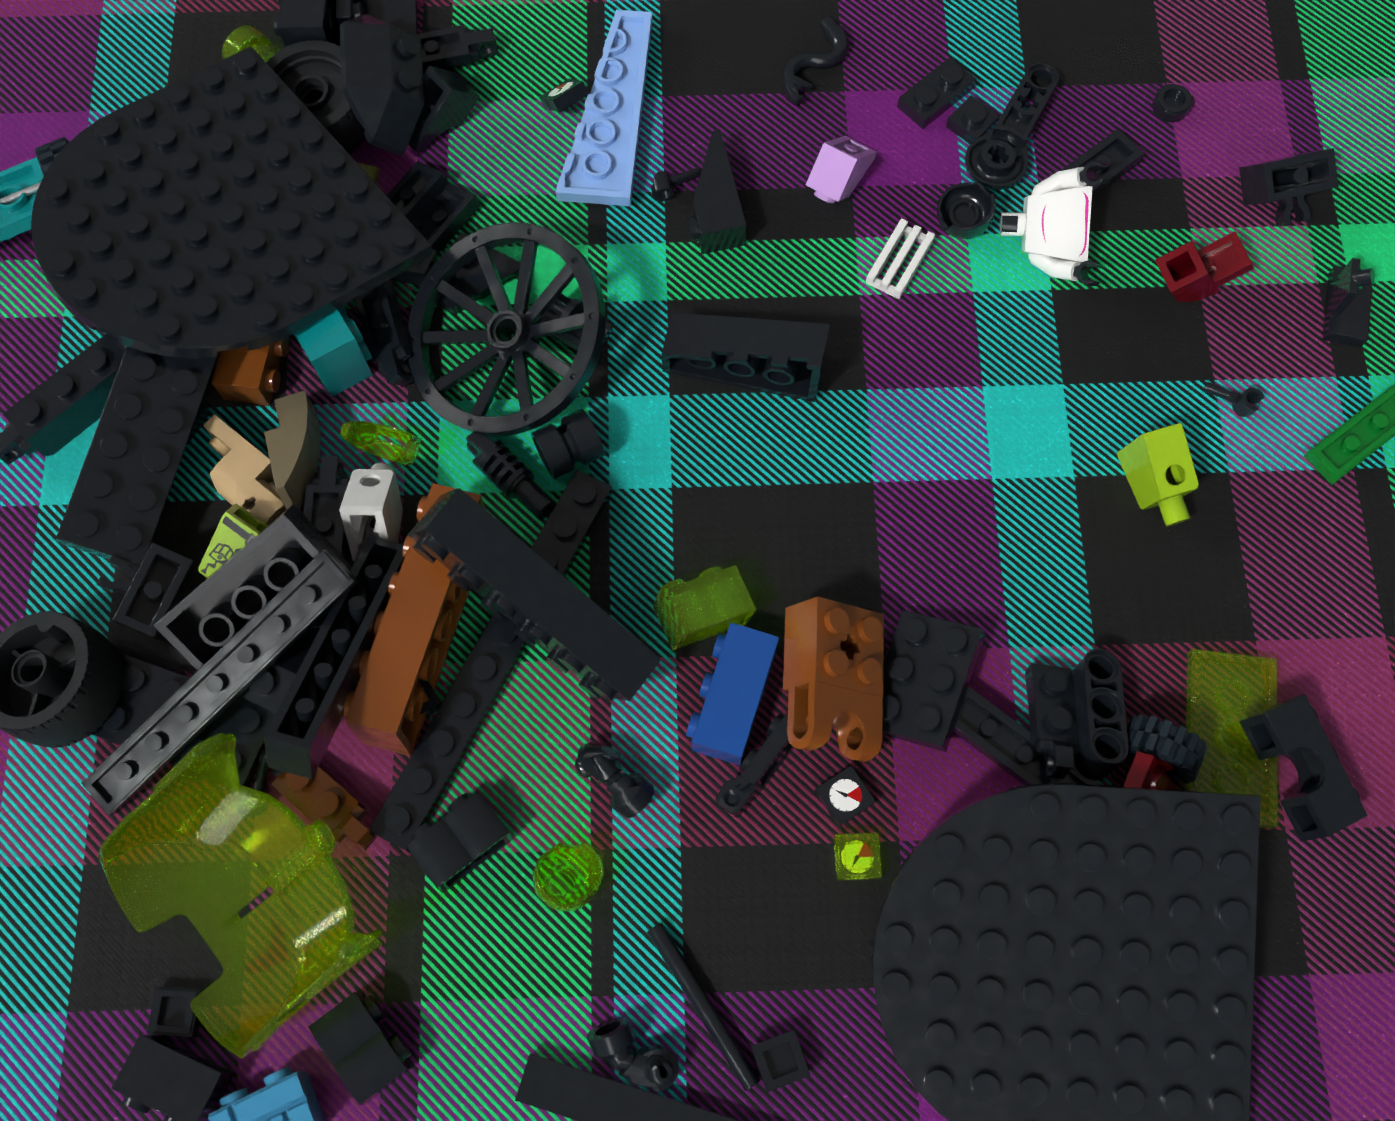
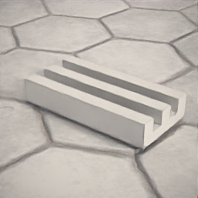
M902 218L866 278V284L899 300L935 237V234L930 231L927 234L922 233V228L914 225L913 228L907 226L908 221ZM901 237H907L883 280L878 279ZM914 242L920 243L921 245L897 286L891 285L890 283Z

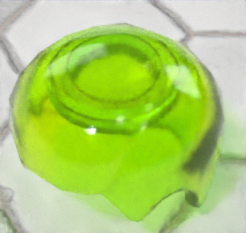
M584 842L576 846L563 843L556 844L538 858L532 876L535 893L554 910L576 911L581 909L596 897L603 880L604 870L601 857L590 845Z

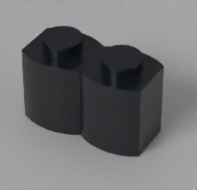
M480 792L472 796L469 793L459 796L448 806L449 813L443 819L436 823L433 820H429L419 826L411 835L414 840L407 845V848L441 893L456 885L478 865L491 858L513 839L509 830Z
M354 992L308 1026L326 1057L333 1064L348 1091L359 1105H363L411 1069L406 1059L412 1053L397 1032L390 1036L385 1030L381 1020L386 1017V1014L374 996L370 994L364 998L361 993Z

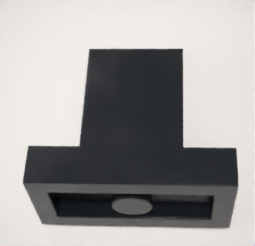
M1352 258L1346 267L1334 266L1328 273L1322 340L1362 347L1368 340L1372 284L1375 282V275L1372 268L1361 270L1360 259Z

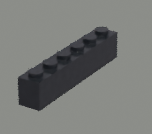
M370 535L365 541L350 570L359 582L329 610L264 735L269 768L313 779L343 717L346 698L358 686L361 678L359 675L360 660L366 650L371 651L376 637L374 635L376 617L381 610H386L391 597L388 595L391 577L394 572H400L405 559L402 554L403 544Z

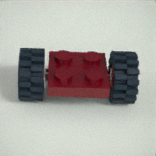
M1145 715L1133 716L1127 727L1129 749L1128 755L1125 758L1127 762L1133 763L1123 787L1177 790L1170 779L1175 783L1183 781L1189 784L1191 781L1195 782L1208 750L1207 743L1204 740H1200V736L1196 733H1188L1187 728L1181 725L1179 727L1172 725V721L1165 719L1162 722L1155 716H1150V718Z

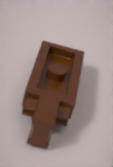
M319 766L313 779L284 772L272 783L282 795L332 840L340 843L348 836L365 851L376 840L377 836L360 821L367 814L364 810L365 807Z

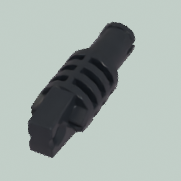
M472 432L466 437L467 449L475 456V459L472 460L473 464L506 497L517 498L538 520L546 518L553 511L556 502L533 481L534 475L532 470L526 467L500 440L493 442L488 436L480 432Z

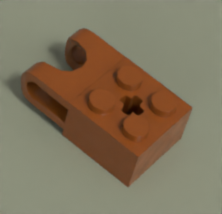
M818 596L785 608L783 691L788 692L787 735L788 741L793 747L812 751L824 746L830 739L833 726L837 733L839 751L845 757L851 760L867 762L880 752L883 726L884 614Z

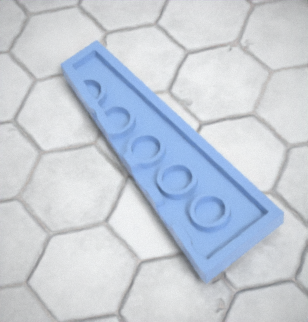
M616 10L603 47V56L599 60L594 74L595 80L590 94L588 93L584 104L585 110L581 122L578 123L574 134L575 140L571 152L567 155L556 188L557 201L631 206L652 30V12Z

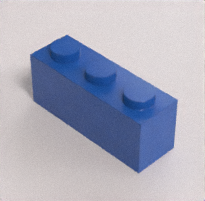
M730 622L726 635L718 634L712 657L717 658L718 662L714 674L706 672L699 696L706 699L701 713L693 712L686 736L693 738L691 742L692 751L741 766L777 651L778 636Z

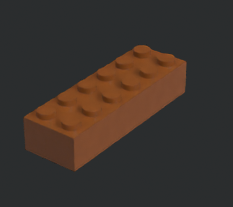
M432 483L428 497L423 496L419 502L417 520H421L441 495L455 490V488ZM464 491L485 509L481 495ZM407 536L402 553L403 558H405L400 572H394L388 588V595L391 597L386 610H381L376 617L374 624V635L376 637L371 651L366 650L362 655L359 664V675L361 678L356 691H351L346 698L343 715L346 717L345 722L363 744L411 757L426 717L425 712L422 714L420 712L423 703L429 701L418 679L429 681L435 691L470 589L464 591L447 577L450 570L438 560L431 563L413 549V545L416 542Z

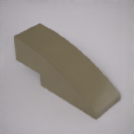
M306 390L275 399L280 427L264 432L275 488L286 510L293 504L300 510L305 501L306 484H310L311 478L315 477L320 456L321 434L319 419Z

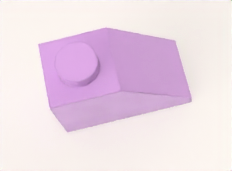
M847 136L824 142L806 182V186L814 189V195L828 203L842 201L851 195L874 161L877 151Z

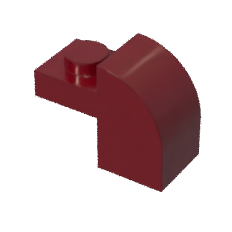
M1236 231L1200 250L1196 248L1193 241H1190L1155 259L1171 294L1178 302H1193L1212 296L1219 292V286L1254 269Z

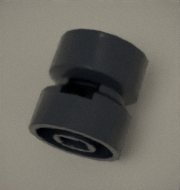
M583 409L563 417L559 427L549 424L531 433L538 454L553 480L574 471L576 462L586 465L605 455L597 431Z

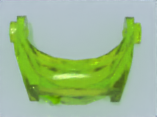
M348 421L342 425L340 432L343 439L351 445L372 455L404 465H412L419 453V445L422 439L406 431L368 421ZM378 436L391 437L407 444L404 447L396 443L380 440Z

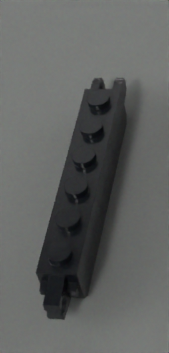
M105 334L4 412L3 415L9 422L3 428L4 431L0 433V459L9 465L24 454L29 455L36 450L43 457L54 455L100 419L127 346L120 344L117 338Z

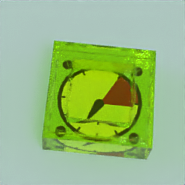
M878 833L834 835L837 881L881 879L882 871Z

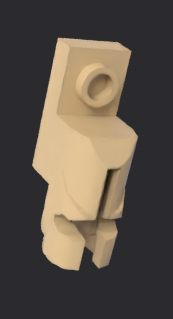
M214 414L203 427L213 438L209 445L223 457L210 472L218 494L232 506L238 504L265 524H271L286 511V508L275 488L270 459Z

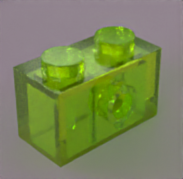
M736 565L722 569L721 566L711 567L699 574L698 578L684 582L683 579L670 581L661 587L653 605L672 651L718 635L719 633L727 632L730 622L744 626L748 624L756 610Z

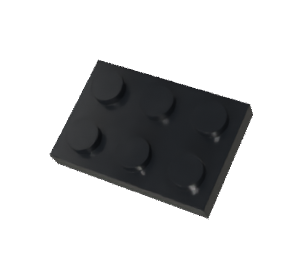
M902 611L883 664L882 735L944 752L947 751L985 638L982 628Z

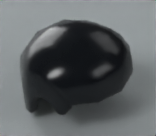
M980 182L971 184L959 183L947 188L938 200L937 220L940 226L955 238L972 239L982 235L993 222L996 209L994 193L990 194Z

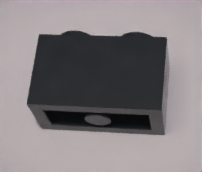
M140 1034L111 1089L125 1095L122 1103L134 1110L149 1113L152 1108L166 1115L163 1121H209L208 1114L218 1109L220 1105L219 1100L224 1097L235 1073L157 1035Z

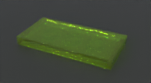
M1191 649L1187 653L1186 728L1188 733H1196L1200 736L1199 739L1207 743L1208 750L1195 782L1185 783V790L1260 796L1259 827L1276 828L1278 827L1277 756L1259 761L1239 721L1277 703V659Z

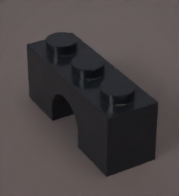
M1305 694L1278 702L1239 721L1259 761L1282 755L1288 758L1295 766L1298 773L1297 789L1292 795L1280 802L1300 842L1329 837L1368 816L1360 801L1358 792L1352 786L1339 761L1336 750L1331 746L1318 720L1317 713L1310 705Z

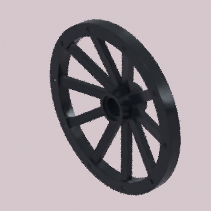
M518 222L501 223L480 229L464 237L448 249L430 269L416 294L410 312L407 336L411 347L409 348L411 350V357L408 360L413 379L421 395L434 411L450 423L470 432H480L488 436L520 434L550 421L566 409L579 395L598 362L606 323L605 303L599 280L592 266L576 247L562 236L538 225ZM524 243L514 307L512 309L489 249L506 244ZM542 246L557 253L567 264L527 311L537 248ZM476 256L499 312L493 314L449 284L452 277ZM575 277L582 294L584 313L536 324ZM441 294H444L487 323V330L429 331L432 316ZM583 328L581 342L571 366H568L539 345L541 337ZM517 329L515 336L511 339L512 333ZM491 343L436 380L430 362L429 345ZM531 355L563 377L559 384L536 404L533 402L527 357ZM497 358L471 413H467L457 407L445 395L444 392ZM513 360L520 412L500 417H485Z

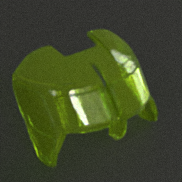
M219 733L194 746L155 785L154 792L132 812L127 814L100 847L98 857L119 906L137 932L144 933L176 915H185L208 944L223 966V974L192 1000L190 1007L214 1039L242 1059L252 1051L256 1052L263 1047L311 999L381 945L378 939L383 933L380 929L369 934L352 932L354 928V910L346 883L331 858L335 848V839L330 828L319 819L306 826L289 807L271 795L240 785L235 757L236 737L233 734L225 735L224 733ZM271 887L273 890L272 895L240 919L237 913Z

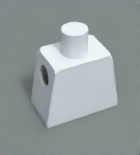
M377 463L371 469H356L352 471L339 511L353 563H355L369 535L398 543L402 519V502L396 474L393 468L387 464ZM373 518L376 519L374 529L370 526Z

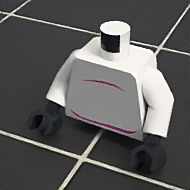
M1093 161L1085 167L1058 171L1034 186L1032 194L1024 198L1023 213H1001L1000 236H1022L1021 252L1027 253L1030 263L1052 278L1071 281L1078 280L1080 283L1089 286L1099 285L1100 282L1092 281L1088 278V272L1091 268L1103 269L1102 264L1088 261L1092 186L1108 183L1109 179L1097 180L1094 175L1098 166L1108 164L1105 161Z

